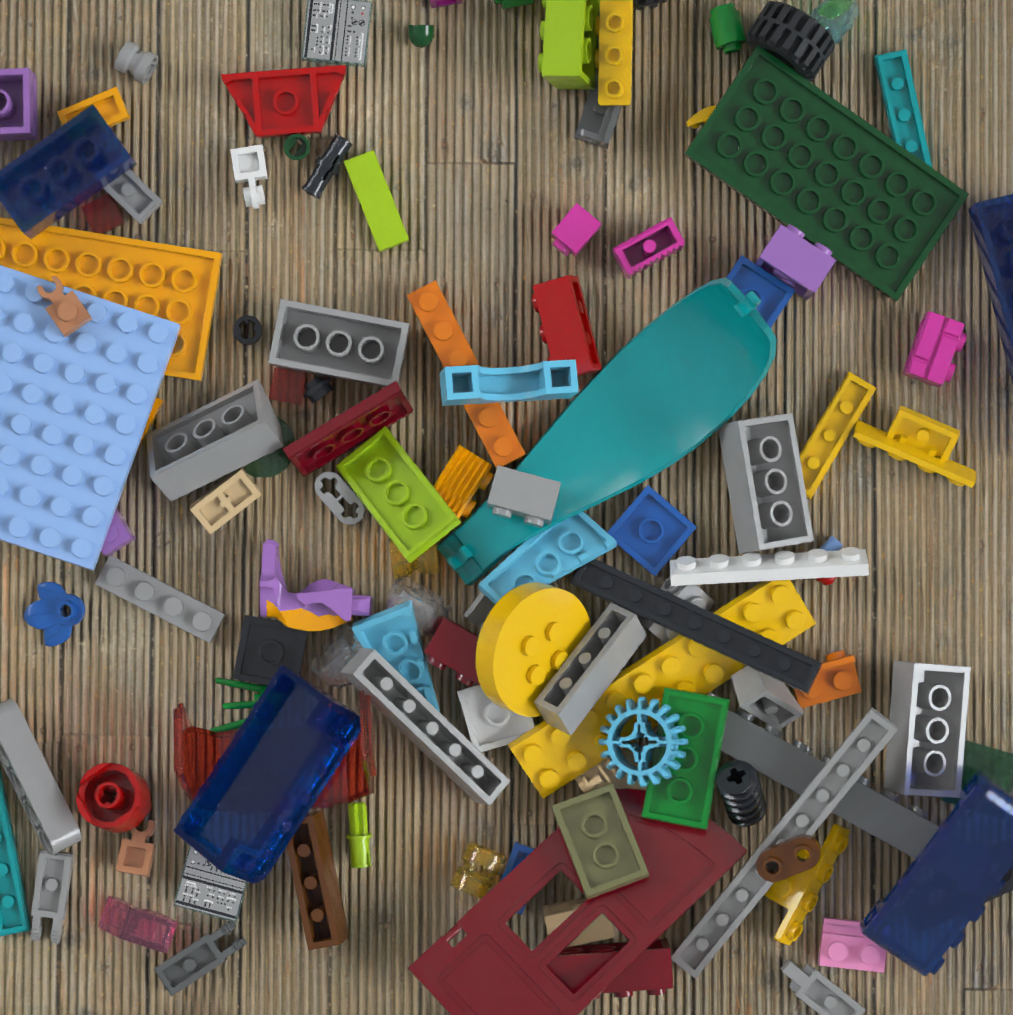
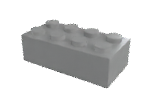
M280 299L268 363L273 367L383 388L395 381L400 386L411 326L405 322Z

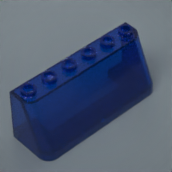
M281 664L173 831L221 872L253 884L262 881L269 874L360 734L363 727L362 717L292 669Z
M981 770L976 772L959 794L961 800L883 901L879 899L860 923V930L863 935L923 976H926L929 972L935 975L945 962V959L942 957L949 947L955 949L965 936L962 930L969 921L975 923L986 908L982 904L990 894L995 897L1000 892L1006 882L1002 878L1010 868L1013 870V794Z

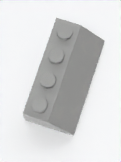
M258 379L146 434L150 478L170 501L188 495L192 491L210 482H214L220 477L242 468L267 454H271L284 446L281 425Z
M793 413L739 420L721 426L718 431L739 553L814 541Z
M894 660L889 720L899 728L887 743L884 789L902 795L961 797L971 667Z

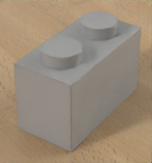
M497 465L487 501V508L493 509V515L511 519L512 515L524 518V523L542 528L544 523L551 524L561 482Z

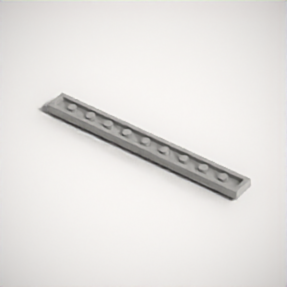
M873 707L870 708L672 953L671 959L695 979L774 883L764 880L757 871L756 863L760 853L770 846L801 834L812 836L898 731L899 727ZM770 861L767 863V867L770 870L776 871L779 869L776 862Z

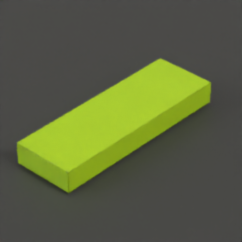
M374 150L344 161L379 252L410 241Z

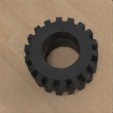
M777 1L767 2L745 36L752 50L759 45L808 81L815 79L835 48V41L818 21L794 6Z

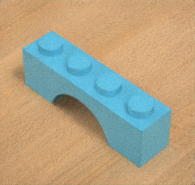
M576 359L543 361L532 365L508 368H487L479 365L444 367L439 373L442 406L569 399L579 392Z

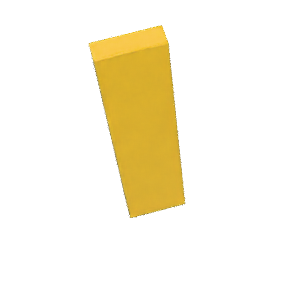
M847 372L799 453L808 499H811L876 390V387L851 372Z

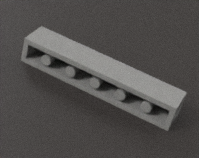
M360 648L340 671L353 686L474 802L490 806L510 782L493 763L375 649Z

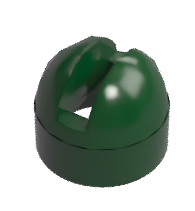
M408 25V36L411 43L420 48L428 46L434 38V25Z
M293 134L285 140L283 150L288 158L301 160L308 155L310 144L303 135ZM299 139L302 145L292 155L289 151Z

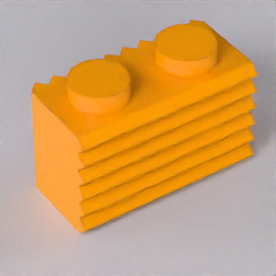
M459 444L433 485L458 519L461 516L469 517L477 504L473 500L474 495L479 488L485 491L494 477V474L490 472L493 465Z

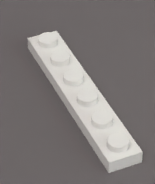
M846 547L839 551L812 549L803 553L779 551L775 554L766 555L750 552L742 556L730 557L723 554L712 555L709 558L682 556L675 560H670L671 586L869 575L866 550L855 547Z

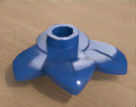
M56 582L40 583L37 586L40 600L33 602L27 607L24 613V620L34 628L44 629L45 646H57L67 641L71 636L73 626L81 622L85 614V605L77 595L67 594L63 587ZM65 605L71 608L69 616L65 613Z

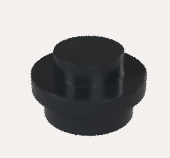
M320 375L304 385L307 392L303 394V397L305 399L308 397L313 404L333 390L329 383L332 380L330 377L323 380Z

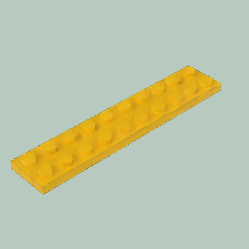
M791 580L762 581L713 612L781 645H784L816 624ZM678 635L618 673L572 735L543 721L509 743L508 746L544 799L606 759L602 758L600 754L603 751H608L607 745H599L598 742L599 739L607 738L608 734L601 732L600 728L601 726L611 727L612 724L606 719L607 714H613L618 717L614 708L616 705H622L626 709L627 699H633L637 705L639 697H646L648 705L652 699H658L660 709L665 687L706 695L731 679V676L745 665ZM637 715L627 721L620 737L631 735L634 730V723L637 722ZM648 716V722H651L653 729L658 725V721Z

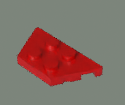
M346 65L231 73L221 74L256 137L269 138L291 136L293 134L322 133L347 71Z

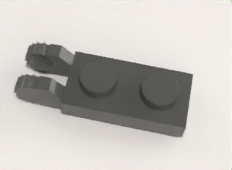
M233 920L213 933L205 934L154 968V971L171 996L224 963L228 956L247 944L244 937L238 938L222 951L215 941L233 931L236 927Z

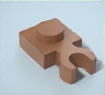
M54 275L51 277L56 285V289L53 292H45L41 285L37 287V290L45 301L53 303L45 309L66 338L91 321L92 317L73 290L66 295L63 294L64 286L61 280Z
M149 820L145 831H139L137 826L130 830L133 834L131 840L122 838L115 871L145 877L150 876L156 845L147 843V841L155 832V821Z

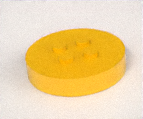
M532 582L512 589L495 604L482 626L476 648L477 677L482 690L489 700L501 708L522 716H542L534 701L591 629L587 611L580 600L566 590L545 583Z

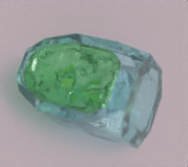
M825 0L813 10L810 16L829 32L836 45L840 42L843 35L854 26V20L859 14V7L856 0Z

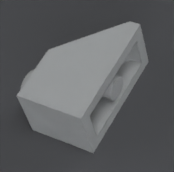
M746 665L731 676L739 707L772 727L780 730L804 715L803 709L783 682Z

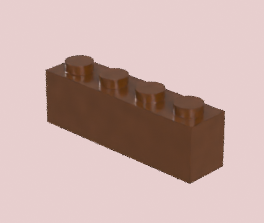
M323 810L292 815L281 822L308 950L340 945L350 936Z

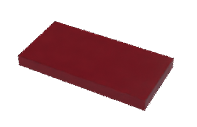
M395 381L286 446L283 450L301 475L306 477L371 438L383 427L391 426L411 414L414 410Z

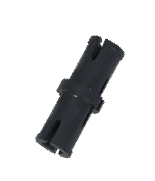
M335 133L322 157H317L315 160L316 166L301 189L314 198L320 199L332 176H337L339 173L338 167L353 144Z

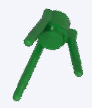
M219 677L215 679L217 684L261 692V694H254V701L223 703V709L255 708V714H261L211 728L209 730L210 734L225 732L262 721H274V716H281V690H273V686L258 685Z

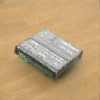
M307 0L301 60L366 68L373 7L372 1Z
M191 841L173 905L237 922L254 858Z

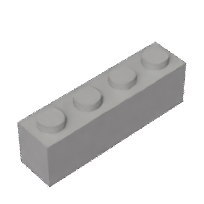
M613 603L608 605L534 701L547 724L569 735L574 733L647 637L636 614Z

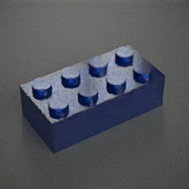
M92 104L0 170V201L23 234L32 239L137 165V163L100 111Z

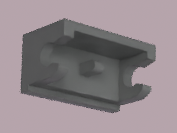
M595 76V90H590L574 138L608 149L622 106H601L598 104V76Z

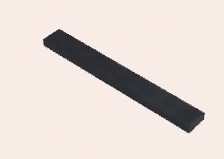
M594 559L577 568L571 584L575 587L622 607L806 694H809L821 669V662L599 560Z

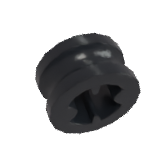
M245 315L236 320L233 326V333L240 343L252 345L260 340L262 326L257 318ZM248 321H251L255 324L253 329L256 335L251 339L248 335V339H244L240 336L242 330L239 327L243 322H246V325H248Z

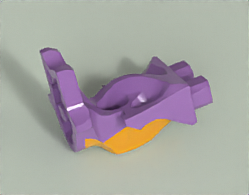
M266 539V543L263 542L259 584L261 617L277 618L285 626L297 630L322 631L352 623L355 616L372 615L373 597L356 595V590L352 587L328 579L315 581L299 593L289 592L282 575L279 543L271 539Z

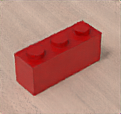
M566 275L532 285L534 290L532 303L535 311L540 314L542 325H540V335L543 342L548 345L550 353L548 361L576 359L577 377L602 370L578 276Z

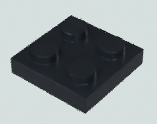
M244 615L233 679L297 691L309 631L287 627L277 620Z

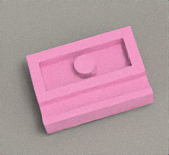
M831 917L822 918L823 925L818 956L819 966L884 973L888 924Z

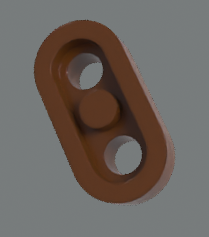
M801 834L764 849L757 859V871L764 880L779 882L816 866L821 856V847L819 842L810 835ZM805 849L809 852V857L806 859L800 858L797 851ZM774 861L778 864L779 869L772 871L767 867V863Z

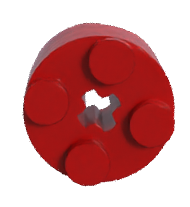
M101 763L89 769L82 776L78 794H76V804L82 817L92 825L112 833L132 830L144 820L152 808L150 790L144 778L137 772L116 763ZM114 792H116V793H117V795L115 796V799H116V800H115L113 803H110V802H112V801L114 800V797H113L112 794H113Z

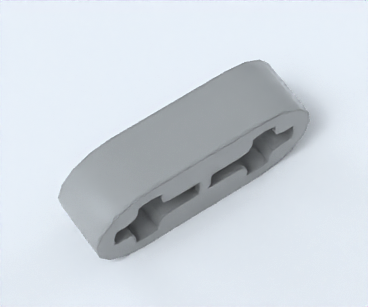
M331 471L323 472L316 478L314 487L317 495L342 523L355 525L361 522L365 516V506L337 473ZM327 478L331 481L335 478L338 483L335 484V489L341 494L338 498H335L330 492L324 494L321 491L324 487L323 479ZM343 498L350 505L358 504L359 507L356 509L358 516L355 519L351 516L343 517L342 514L345 512V508L340 503Z

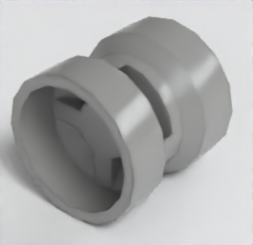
M127 41L116 58L114 69L123 74L130 72L136 81L144 85L148 82L157 66L158 56L150 51L140 52L137 44Z

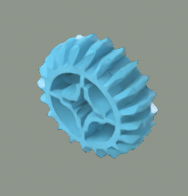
M639 697L637 705L633 699H627L626 709L622 705H616L614 708L618 717L613 714H607L606 719L612 725L611 727L601 726L600 728L601 732L608 734L607 738L599 739V745H607L608 751H603L600 756L602 758L611 757L612 759L606 765V768L612 770L618 766L619 769L615 775L617 779H622L627 774V784L633 785L638 778L640 787L647 786L649 779L653 785L660 784V775L665 779L671 778L672 775L668 766L674 770H678L681 767L674 758H685L686 752L679 750L678 746L688 744V739H679L678 733L686 730L685 726L675 727L674 725L680 718L679 714H673L668 717L667 715L671 709L670 705L665 704L659 709L658 699H652L648 705L646 697ZM637 715V722L634 723V730L631 735L620 737L627 721ZM648 716L661 724L666 737L658 736L654 733L651 722H648ZM643 737L648 738L649 741H657V743L643 746L642 750V746H638V743H630L629 741L638 740V738ZM621 747L628 748L633 752L635 762H638V767L627 761L621 751ZM657 747H666L661 761L649 769V761H652L653 751Z

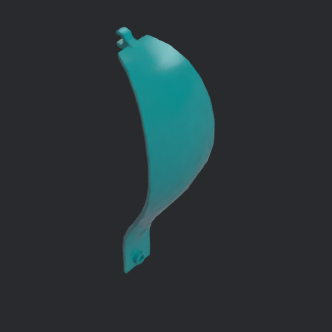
M726 277L704 284L680 299L649 323L602 367V370L598 371L514 468L517 471L561 482L551 524L544 523L541 528L524 523V518L512 515L511 519L493 515V509L487 508V499L471 516L438 544L437 549L466 585H473L504 556L526 540L642 483L670 467L701 445L738 411L766 376L776 353L777 338L758 312L757 306L762 301L753 291H750L745 296Z

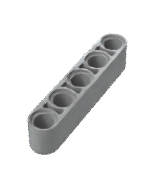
M12 698L1 702L0 762L43 848L49 855H54L81 841L80 829L19 706Z

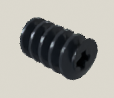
M740 760L730 761L722 765L717 771L716 782L729 820L741 827L756 825L764 817L767 805L755 768L751 764Z

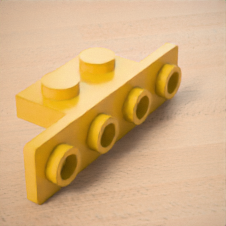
M600 0V16H596L595 22L596 35L599 36V49L595 50V67L599 68L598 104L601 106H629L631 104L633 0Z
M900 405L887 432L857 420L854 426L853 437L857 438V441L866 447L874 448L876 446L887 451V454L896 460L904 461L906 459L917 464V467L924 472L930 474L936 472L945 476L949 482L957 486L966 485L972 488L976 482V471L948 459L960 436V430L902 405Z
M835 823L821 847V856L816 866L779 882H774L764 894L767 898L788 909L774 936V939L778 942L791 945L792 941L797 940L803 930L802 922L807 913L811 912L818 902L817 894L823 883H826L832 876L833 864L838 854H842L848 845L850 830ZM801 849L798 852V856L806 859L809 857V852Z

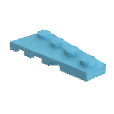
M581 512L526 540L478 584L479 590L496 604L506 593L520 585L532 582L549 585L617 547V541L586 513Z
M412 600L355 621L351 628L361 647L375 649L439 711Z

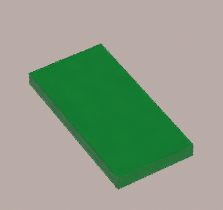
M664 688L661 707L665 704L670 705L671 709L667 716L679 714L680 718L674 725L675 727L684 725L686 728L684 732L678 733L679 739H688V744L678 746L679 750L686 752V757L674 758L681 765L678 770L668 766L671 771V778L665 779L660 775V784L653 785L649 779L642 812L643 818L707 830L730 699ZM658 722L656 734L666 737L663 727ZM657 747L653 751L650 768L661 761L666 747Z

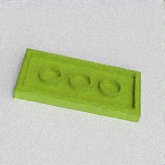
M386 426L335 466L409 563H412L461 523Z

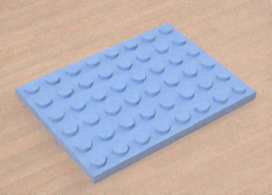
M0 265V540L94 571L181 326L178 323L64 286L63 294L66 295L73 290L92 317L91 321L65 338L45 309L53 303L45 301L37 290V287L41 285L45 292L51 293L56 289L55 283Z

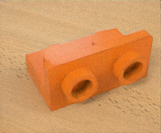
M844 650L826 654V661L821 662V669L809 694L792 687L795 699L801 708L862 692L854 665L855 657L853 654L845 655Z

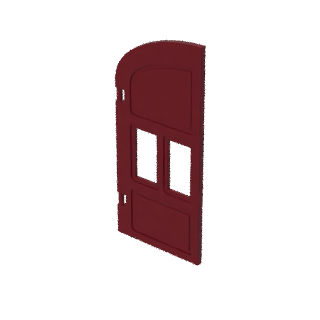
M630 788L615 789L649 872V877L586 900L544 941L531 951L506 925V922L560 871L584 894L558 827L457 921L443 937L441 936L412 963L408 970L450 1015H579L724 876L748 850L710 819L707 830L643 818L642 812L646 791ZM603 914L629 942L573 995L549 970L547 965ZM463 930L467 935L453 948L448 942Z

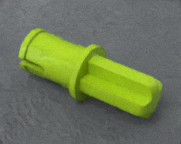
M352 802L348 805L350 833L346 834L350 846V867L366 868L371 866L369 838L372 837V833L368 832L367 806L364 802Z

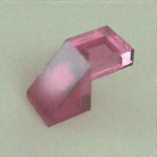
M108 896L98 927L117 938L167 953L178 922L158 911L140 909L118 897Z

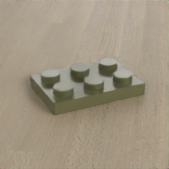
M613 783L552 805L553 814L587 900L649 877V872Z

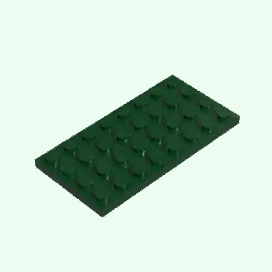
M759 45L755 47L683 154L786 227L790 224L801 230L805 234L803 239L812 245L818 242L832 251L831 257L836 259V262L894 302L899 300L969 195L966 191Z

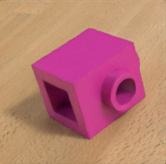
M576 203L551 232V237L555 240L552 245L563 255L568 256L571 253L576 258L599 231L601 223Z

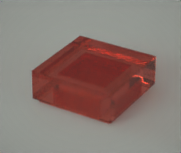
M109 193L81 207L94 233L105 234L125 224L114 198Z
M275 367L269 399L302 405L307 373Z

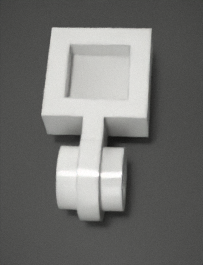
M263 145L230 149L236 184L249 183V187L243 188L246 207L252 206L253 209H259L260 205L266 203L263 185L256 186V180L268 179Z

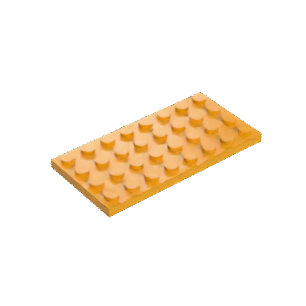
M0 217L1 266L53 282L51 277L55 275L65 287L180 324L181 329L164 376L202 382L222 253Z

